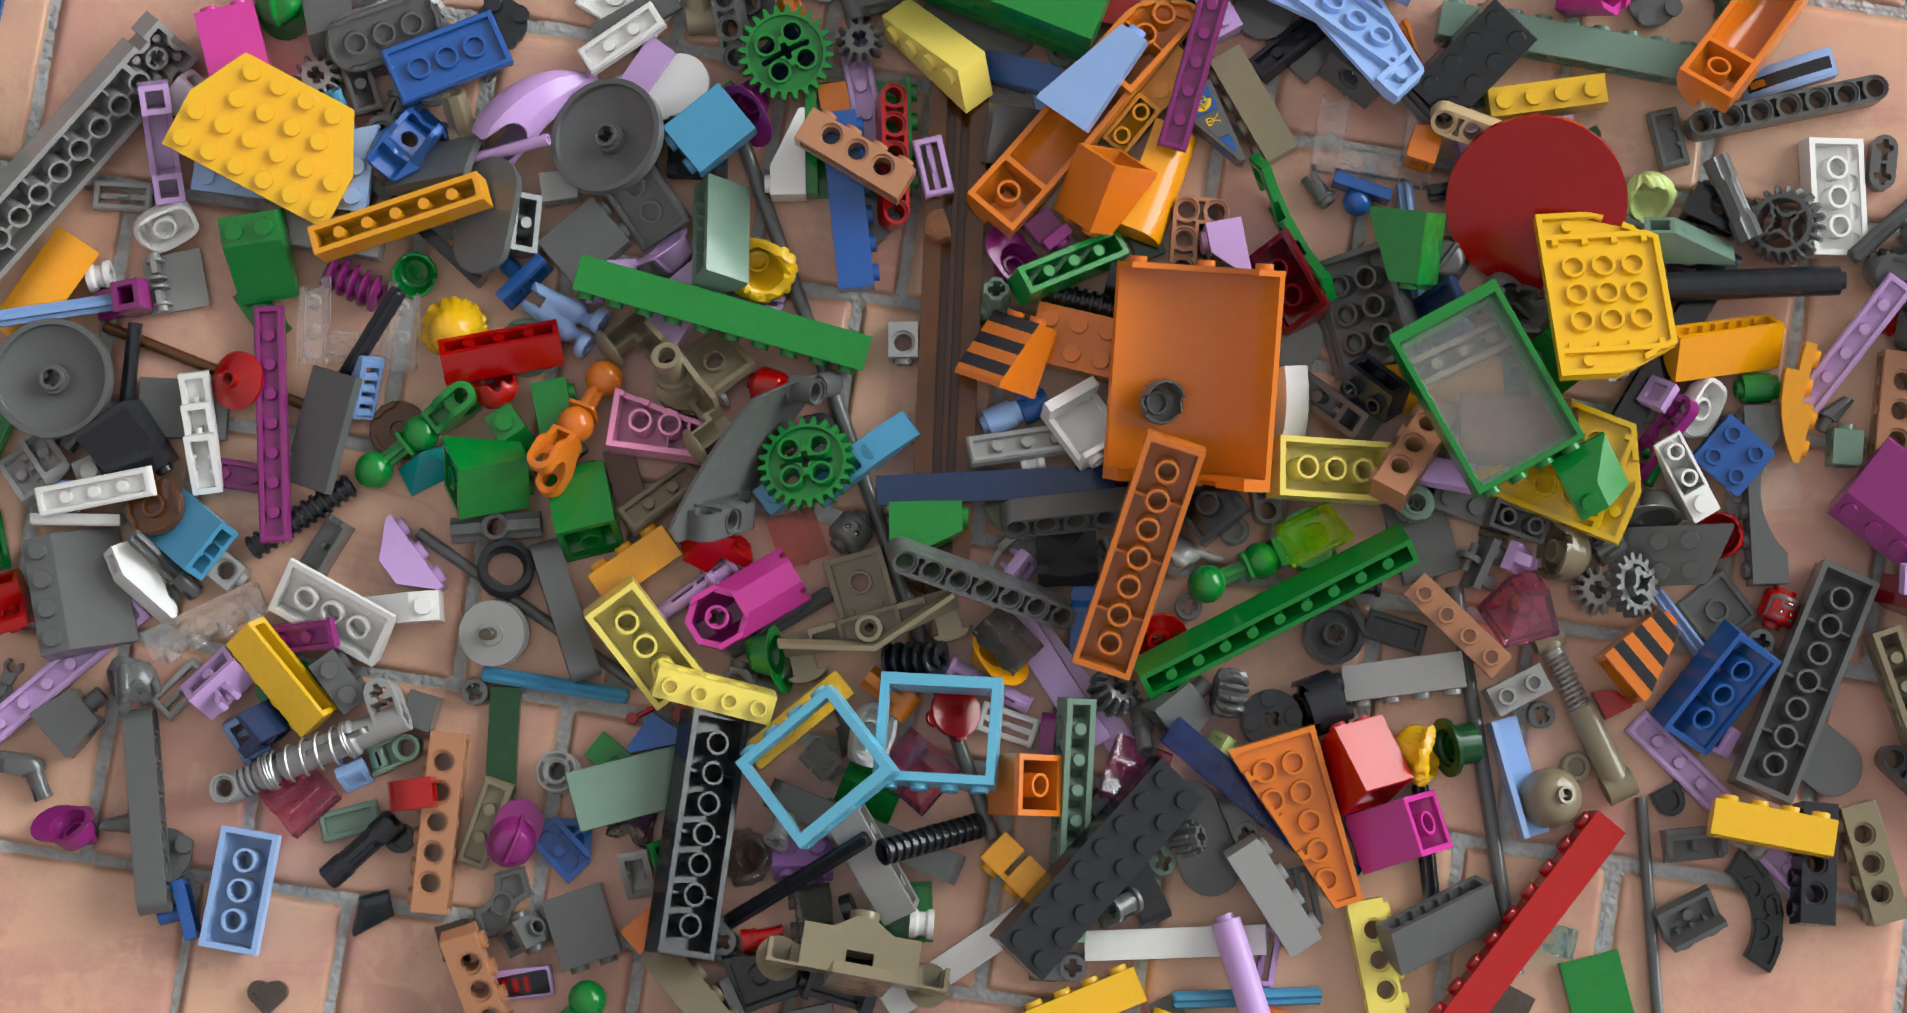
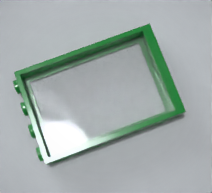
M1495 279L1482 284L1388 335L1385 339L1387 347L1474 499L1481 495L1488 499L1501 491L1499 485L1508 480L1513 485L1526 478L1528 475L1525 471L1536 466L1539 471L1554 462L1552 456L1561 451L1566 456L1581 447L1578 442L1586 437Z

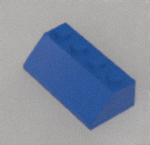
M1724 619L1650 711V714L1663 728L1707 756L1782 662L1746 633Z

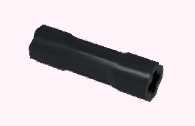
M389 810L383 811L367 826V829L319 869L320 875L331 887L341 886L355 873L356 869L404 829L402 822Z

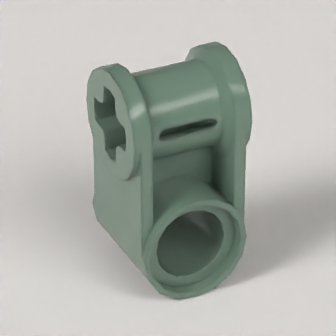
M404 734L364 749V754L368 755L373 768L372 777L387 774L398 769V767L421 758L424 754V742L417 735ZM408 739L413 742L415 747L414 752L410 756H406L402 751V745Z

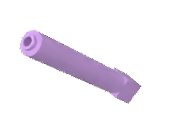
M1233 912L1215 917L1217 923L1211 926L1238 1012L1271 1013L1241 917L1234 918Z

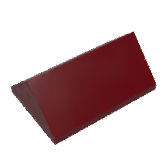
M1285 228L1252 253L1249 259L1251 269H1255L1256 263L1274 264L1275 271H1286L1282 331L1285 336H1289L1326 318L1331 304L1289 229Z

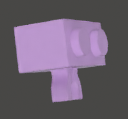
M224 645L189 677L180 688L190 703L210 720H213L219 714L229 709L228 706L235 699L238 700L242 697L241 693L246 692L253 681L241 663Z

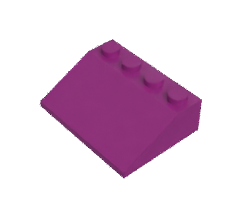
M1888 437L1831 500L1828 514L1898 567H1900V563H1907V449L1891 437Z

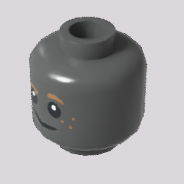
M858 510L843 512L829 527V535L832 539L830 545L840 554L844 552L852 554L861 551L872 539V522L865 514Z

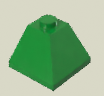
M1604 432L1579 443L1581 447L1566 456L1562 452L1552 457L1554 460L1551 463L1553 470L1573 510L1581 521L1609 508L1629 485Z

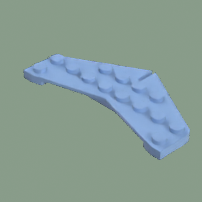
M1267 0L1315 22L1381 96L1395 105L1420 81L1424 67L1383 0Z

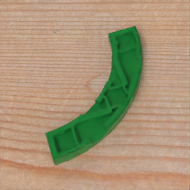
M1259 153L1250 156L1249 162L1260 191L1266 190L1271 207L1267 209L1278 231L1281 232L1285 228L1289 229L1329 302L1336 299L1337 295L1331 274L1316 258L1296 226L1281 195L1271 164Z

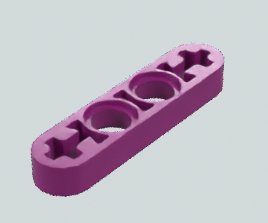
M1684 394L1676 395L1666 413L1660 412L1638 439L1641 485L1659 464L1653 445L1661 441L1659 439L1660 429L1668 425L1670 429L1668 436L1678 430L1683 434L1698 415L1699 406L1694 399ZM1682 405H1684L1686 409L1684 413H1682V410L1680 409ZM1673 417V419L1676 420L1677 423L1670 421V419ZM1650 449L1649 459L1641 463L1640 455L1642 451Z

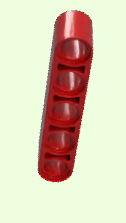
M890 82L882 88L875 100L876 140L888 147L887 151H893L897 156L900 154L909 159L907 92L900 83ZM885 94H893L897 98V104H890L886 100ZM886 122L894 123L898 128V133L889 132L886 128ZM881 163L876 165L877 174L886 175L891 170L887 164ZM909 187L898 205L877 194V218L880 226L888 231L899 229L906 222L910 214ZM887 210H896L899 213L900 220H892L888 216Z

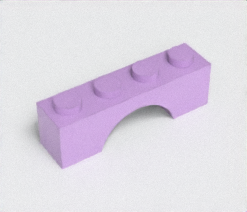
M163 79L138 82L137 90L156 205L186 202L179 154L162 144L173 123L168 81Z

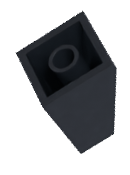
M141 399L119 403L73 434L75 439L105 474L152 465L153 475L162 477L174 469L172 464L180 459Z

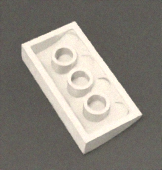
M1806 138L1798 142L1800 187L1805 189V195L1812 193L1815 196L1813 203L1820 202L1822 204V208L1817 213H1824L1826 219L1818 223L1825 225L1827 228L1826 231L1817 232V235L1823 238V242L1819 243L1814 240L1812 243L1817 251L1813 253L1807 249L1805 253L1807 258L1812 259L1849 258L1847 256L1848 250L1868 233L1863 139ZM1807 218L1805 219L1806 222L1802 224V236L1807 228Z
M294 558L289 560L268 607L269 611L289 622L334 617L340 646L337 648L370 667L380 661L397 615Z

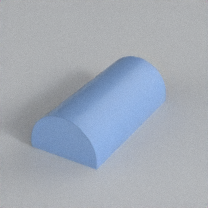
M221 825L198 946L259 956L282 835Z

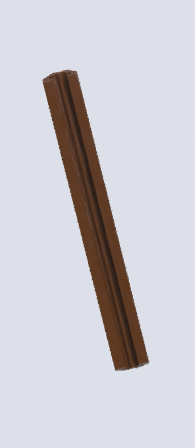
M932 81L930 84L928 137L942 136L954 194H945L941 197L936 196L925 200L915 426L921 435L915 439L913 474L974 471V468L970 466L965 438L975 436L977 380L954 373L960 359L978 335L980 328L984 222L970 208L966 194L986 173V162L981 161V154L988 117L989 98L966 114ZM937 142L931 143L941 188H944L947 185ZM927 156L926 176L928 180L929 189L931 191L935 190V186ZM962 502V508H968V529H963L961 537L937 549L970 560L972 502ZM933 562L928 563L927 565H925V567H929L933 564ZM955 572L951 575V577L957 575L959 572ZM909 578V587L923 595L943 590Z

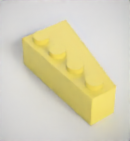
M904 0L882 16L884 24L883 33L887 41L894 44L966 114L993 95L985 51L913 0Z

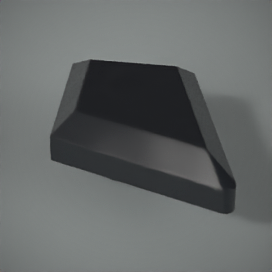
M389 889L359 896L352 926V935L354 937L394 916Z

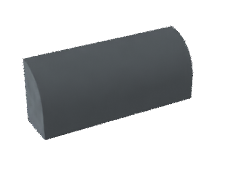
M1473 875L1376 923L1375 926L1381 948L1394 970L1403 976L1491 932L1493 929L1499 928L1502 923L1493 885L1483 878Z

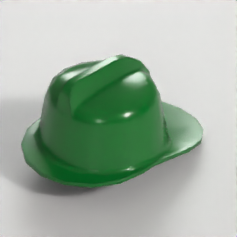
M255 0V8L261 25L270 36L278 40L289 41L296 39L303 33L306 21L302 0Z
M772 625L768 633L746 639L744 644L747 659L755 673L772 677L777 689L782 694H788L793 684L789 683L786 679L793 677L792 666L789 657H785L783 649L778 647L777 638L781 637L780 630L777 626Z

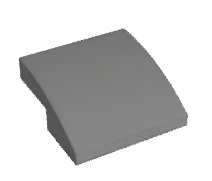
M30 434L17 440L21 448L0 460L1 473L25 508L36 502L34 488L57 484L71 467L53 439L39 438Z

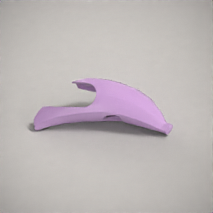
M547 70L527 76L507 87L487 104L475 120L471 133L483 140L507 125V130L493 148L538 136L558 115L566 101L583 86L597 81L598 76H593L590 70L586 72ZM523 152L503 158L515 164Z

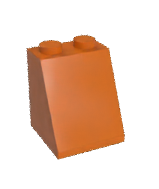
M999 754L997 792L989 791L988 815L1061 817L1062 755Z

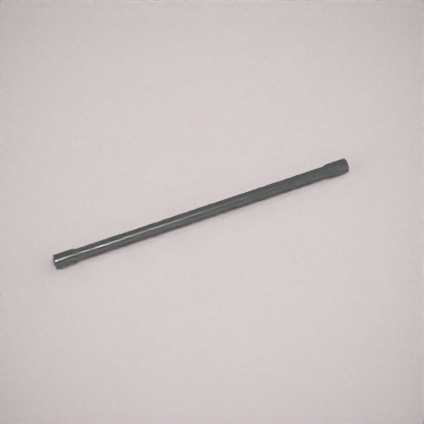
M1463 585L1446 587V593L1467 612ZM1462 652L1467 687L1462 688L1467 721L1477 726L1484 745L1482 760L1479 763H1474L1494 893L1501 919L1505 911L1512 906L1474 662ZM1522 969L1518 975L1524 974V970Z

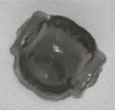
M749 827L734 829L727 878L732 880V884L736 888L762 882L766 877L765 872L772 865V854L769 846L763 841V835L752 832V829Z

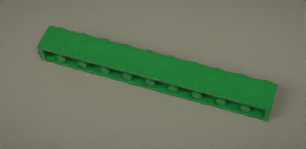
M581 254L572 290L577 291V298L594 302V298L599 297L606 299L605 305L623 310L624 305L636 308L635 314L652 318L653 313L665 316L664 322L681 326L682 321L694 324V331L709 335L711 329L723 332V339L739 343L740 338L752 341L751 347L768 351L769 346L780 349V355L797 359V355L801 354L809 357L808 363L825 367L826 362L838 365L837 371L854 375L855 370L863 371L872 336L583 254Z
M1397 523L1138 655L1134 668L1151 700L1421 561L1411 539L1400 523Z

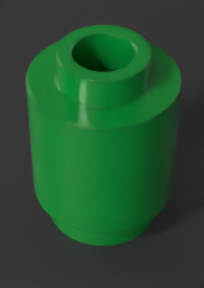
M1769 372L1740 374L1738 380L1733 383L1734 397L1736 399L1739 398L1741 404L1771 402L1772 399L1779 398V378L1777 375H1771Z

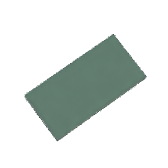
M675 745L565 773L564 776L579 833L665 811Z

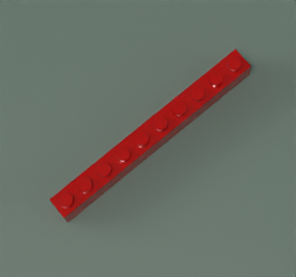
M1599 810L1582 812L1574 822L1576 827L1572 833L1565 835L1556 845L1558 851L1552 859L1548 858L1541 864L1538 869L1540 874L1536 880L1529 882L1520 892L1522 898L1516 906L1512 905L1505 911L1501 918L1503 923L1497 930L1493 929L1489 932L1483 941L1485 944L1479 954L1474 953L1465 964L1466 971L1461 977H1456L1447 987L1449 993L1442 1002L1440 1000L1437 1001L1429 1013H1489L1626 833Z

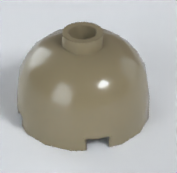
M1553 521L1551 523L1554 525L1548 527L1543 545L1537 546L1536 558L1542 557V567H1538V572L1544 579L1568 582L1580 577L1592 561L1593 551L1586 534Z
M1544 768L1533 771L1524 779L1520 788L1523 813L1531 823L1540 828H1556L1571 822L1577 816L1582 804V792L1578 782L1563 769Z

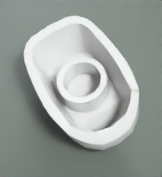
M187 201L152 207L138 216L133 224V234L138 243L152 252L159 253L169 251L192 238L199 230L196 214Z
M1713 377L1694 380L1683 393L1694 399L1699 406L1697 417L1682 434L1685 438L1707 437L1723 410L1727 399V389L1719 380ZM1682 405L1680 409L1682 410V413H1684L1686 409L1684 405ZM1673 417L1670 419V421L1677 423V421L1674 420Z
M869 701L861 705L856 714L872 735L876 737L879 703ZM889 713L886 753L888 755L896 736L898 722L891 713ZM850 728L847 743L848 759L858 765L873 768L874 758Z

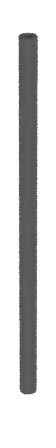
M421 528L417 532L415 538L479 582L477 566L425 529ZM490 575V578H491L495 583H498V584H500V585H504V584H502L501 582H499L498 580H496L494 577H492V576ZM521 596L504 599L519 607L524 614L556 635L551 617ZM594 648L600 667L633 690L637 688L636 683L623 667Z
M1636 797L1635 809L1651 1012L1664 1013L1657 923L1652 913L1656 907L1647 797Z

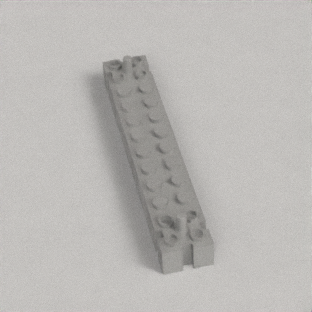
M147 10L131 27L136 32L129 41L123 37L0 173V280L142 123L137 83L167 79L170 88L174 83L172 80L174 75L178 71L182 73L187 72L200 58Z

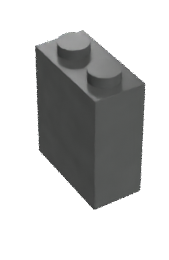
M592 196L538 241L539 246L572 284L574 283L581 254L605 261L616 260L633 246L628 239L632 235L621 221L616 225L609 217L613 213L602 199L597 203Z
M602 882L541 901L562 971L570 969L573 975L588 970V963L599 960L600 964L603 965L618 960L617 954L624 950Z

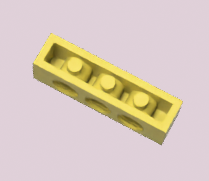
M660 660L657 662L650 688L652 697L770 726L777 701L775 689Z
M1377 896L1344 906L1365 1012L1406 1013V1010L1410 1009V1002L1407 992H1402L1400 980L1404 979V975L1401 976L1394 970L1386 956L1383 966L1379 968L1372 966L1370 961L1371 955L1376 951L1383 952L1378 934L1373 938H1368L1364 932V927L1369 921L1378 923L1391 916L1388 901L1383 902V898ZM1382 981H1388L1392 988L1390 995L1385 998H1381L1377 994V986Z

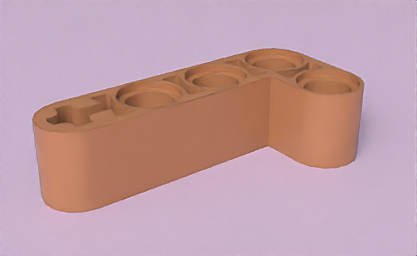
M1184 196L1175 202L1171 214L1168 264L1196 265L1199 229H1203L1205 223L1215 221L1209 218L1207 211L1211 208H1218L1223 213L1221 220L1228 219L1230 210L1225 201L1218 198ZM1185 205L1192 208L1194 215L1190 218H1183L1179 215L1178 208ZM1183 234L1187 235L1191 239L1192 244L1186 248L1180 247L1176 242V237Z

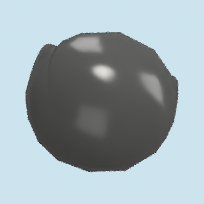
M1166 378L1151 380L1140 392V413L1151 423L1158 425L1171 423L1183 412V398L1186 397V393L1178 382Z

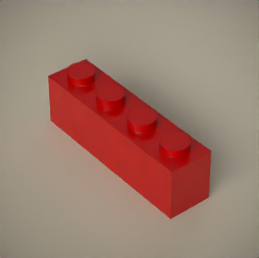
M556 319L437 340L446 386L457 381L491 380L498 376L518 375L527 371L552 369L556 366L565 365Z

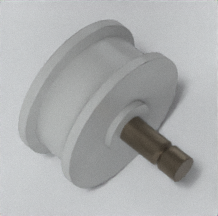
M487 600L475 604L465 613L459 626V641L463 651L471 660L483 666H500L515 661L524 653L530 639V626L525 614L519 607L504 600Z

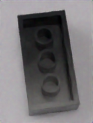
M1486 0L1423 65V75L1413 89L1431 106L1438 101L1445 100L1470 109L1538 39L1498 0ZM1448 113L1440 114L1447 122L1452 118Z
M1209 485L1195 486L1183 522L1200 544L1206 548L1249 514L1252 509L1235 490L1220 489Z

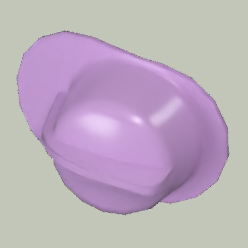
M682 226L655 244L649 253L635 263V266L651 262L661 271L675 274L688 263L692 253L691 245L686 237L687 227Z

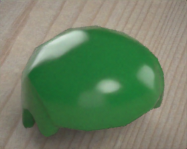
M417 251L403 254L395 262L391 271L393 286L402 289L406 293V297L410 299L426 296L434 287L438 277L436 264L428 255Z

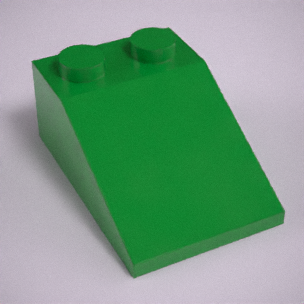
M284 208L217 218L222 248L241 305L300 296Z

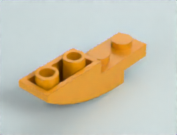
M1177 46L1142 91L1138 92L1103 135L1102 138L1115 149H1121L1128 154L1154 125L1155 119L1160 118L1168 108L1184 52L1181 47Z
M1808 341L1802 342L1796 368L1783 367L1778 398L1783 444L1789 460L1795 463H1799L1800 458H1806L1810 441L1805 440L1808 428L1813 429L1817 419V412L1813 411L1815 405L1803 402L1804 397H1809L1811 394L1813 380L1809 379L1812 368L1818 367L1821 357V351L1817 350L1818 344Z

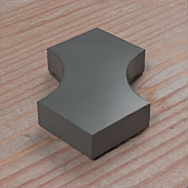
M525 866L494 874L495 888L490 900L483 907L473 911L479 931L484 930L487 939L498 936L497 931L511 924L509 918L512 916L516 906L526 897L533 895Z

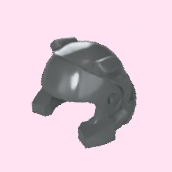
M119 655L112 659L106 670L111 694L116 696L121 718L128 716L132 702L140 701L145 706L154 699L156 694L162 691L157 671L150 662Z

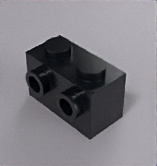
M1365 353L1348 363L1339 390L1384 424L1403 412L1411 387L1409 383L1373 356Z

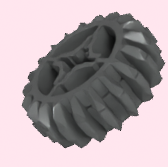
M1787 185L1783 193L1780 186H1775L1774 195L1765 190L1763 192L1765 200L1762 201L1759 198H1755L1754 202L1758 207L1756 210L1752 208L1751 211L1755 213L1762 232L1765 218L1769 212H1771L1772 221L1764 228L1763 235L1748 243L1749 247L1757 248L1755 254L1759 257L1765 255V261L1772 263L1776 258L1777 264L1781 266L1784 265L1786 257L1791 265L1796 264V255L1802 260H1807L1805 250L1808 249L1815 253L1817 249L1812 245L1814 240L1819 243L1823 242V238L1817 235V232L1826 231L1827 228L1825 225L1818 223L1826 219L1824 213H1817L1822 208V204L1820 202L1813 203L1815 196L1812 193L1805 195V189L1799 187L1794 192V187ZM1783 203H1797L1803 209L1798 212L1794 210L1790 213H1785L1779 205ZM1781 217L1791 222V224H1788L1790 227L1787 229L1790 234L1780 228L1783 221ZM1807 218V228L1800 239L1798 230L1806 222L1805 219ZM1785 237L1791 246L1776 248L1770 246L1767 242L1771 239L1777 240L1778 238Z

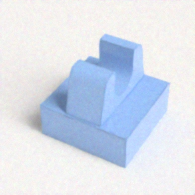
M360 755L354 758L355 761L348 764L343 759H340V764H337V768L334 769L336 779L346 793L375 782L371 774L372 771Z

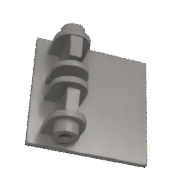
M201 248L164 255L154 252L147 254L148 258L142 259L144 276L149 281L153 309L151 312L152 317L210 306Z

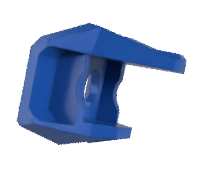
M421 101L398 111L397 113L400 117L376 134L364 158L369 165L390 182L396 183L418 172L429 151L439 140L447 141L448 123L437 119L424 108ZM405 133L413 135L416 138L417 145L414 147L406 146L401 140V135Z

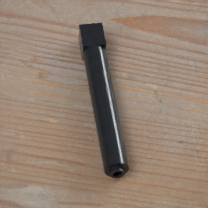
M1839 265L1665 272L1671 302L1840 295L1842 289H1846L1847 286L1846 272L1842 271Z

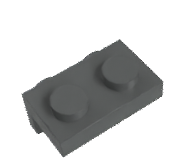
M1706 884L1652 911L1663 940L1674 952L1686 950L1693 944L1706 937L1714 936L1720 930L1728 927L1726 919L1719 913L1711 890Z

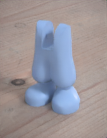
M534 282L530 289L538 294L539 297L545 299V301L539 308L536 304L523 299L519 307L538 322L556 319L560 340L573 343L572 351L574 356L580 360L584 359L595 346L596 338L578 329L576 324H581L596 335L597 330L602 332L605 330L611 312L600 308L591 313L586 304L560 294L543 284Z

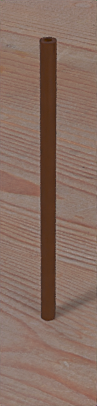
M109 321L105 322L102 332L126 341L127 328ZM142 335L140 347L198 370H209L211 375L214 374L215 368L218 365ZM288 392V405L301 410L304 398Z

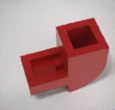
M732 535L712 542H696L691 540L681 542L683 561L706 573L714 567L721 557L742 568L749 566L753 562L751 545L740 535Z
M20 568L0 574V635L7 632L17 633L26 626H29V623L35 622L30 590Z
M434 776L387 782L390 812L439 807L436 777Z

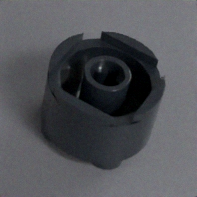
M1338 604L1304 622L1301 634L1302 643L1306 652L1315 661L1323 665H1339L1353 659L1360 652L1366 630L1362 618L1355 610ZM1329 627L1332 630H1339L1338 642L1334 639H1328Z
M1324 670L1292 682L1291 688L1297 687V693L1293 694L1292 697L1298 703L1303 714L1302 725L1303 727L1311 724L1315 725L1318 737L1328 734V729L1332 725L1341 721H1345L1348 724L1349 720L1355 718L1351 703L1349 701L1346 702L1342 690L1345 689V685L1339 673L1332 674L1331 671Z
M1267 689L1249 697L1244 707L1245 710L1239 717L1242 734L1251 743L1301 728L1303 714L1296 700L1288 693L1277 689ZM1274 713L1276 715L1274 720L1277 722V725L1267 727L1265 725L1267 720L1264 715Z

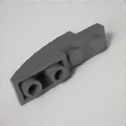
M1432 488L1431 493L1435 500L1434 510L1480 528L1543 545L1551 520L1525 511L1498 497L1485 499L1481 495L1474 499L1472 494Z

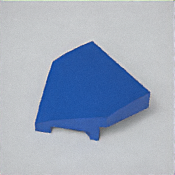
M550 818L544 823L542 834L535 849L569 884L591 863L592 830L579 833L576 819Z

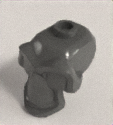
M1907 223L1900 228L1901 245L1894 246L1890 250L1880 248L1879 251L1872 252L1865 258L1863 275L1867 283L1872 287L1877 288L1889 272L1903 282H1907Z
M1495 272L1483 280L1481 285L1492 279L1496 280L1526 333H1541L1548 329L1550 320L1547 302L1544 299L1539 300L1541 291L1537 287L1522 285L1514 277L1504 272ZM1484 307L1483 309L1488 313V315L1493 320H1495V317L1493 316L1489 307Z

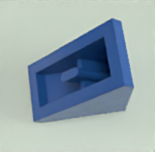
M651 712L628 745V753L632 754L674 746L678 729L656 713Z

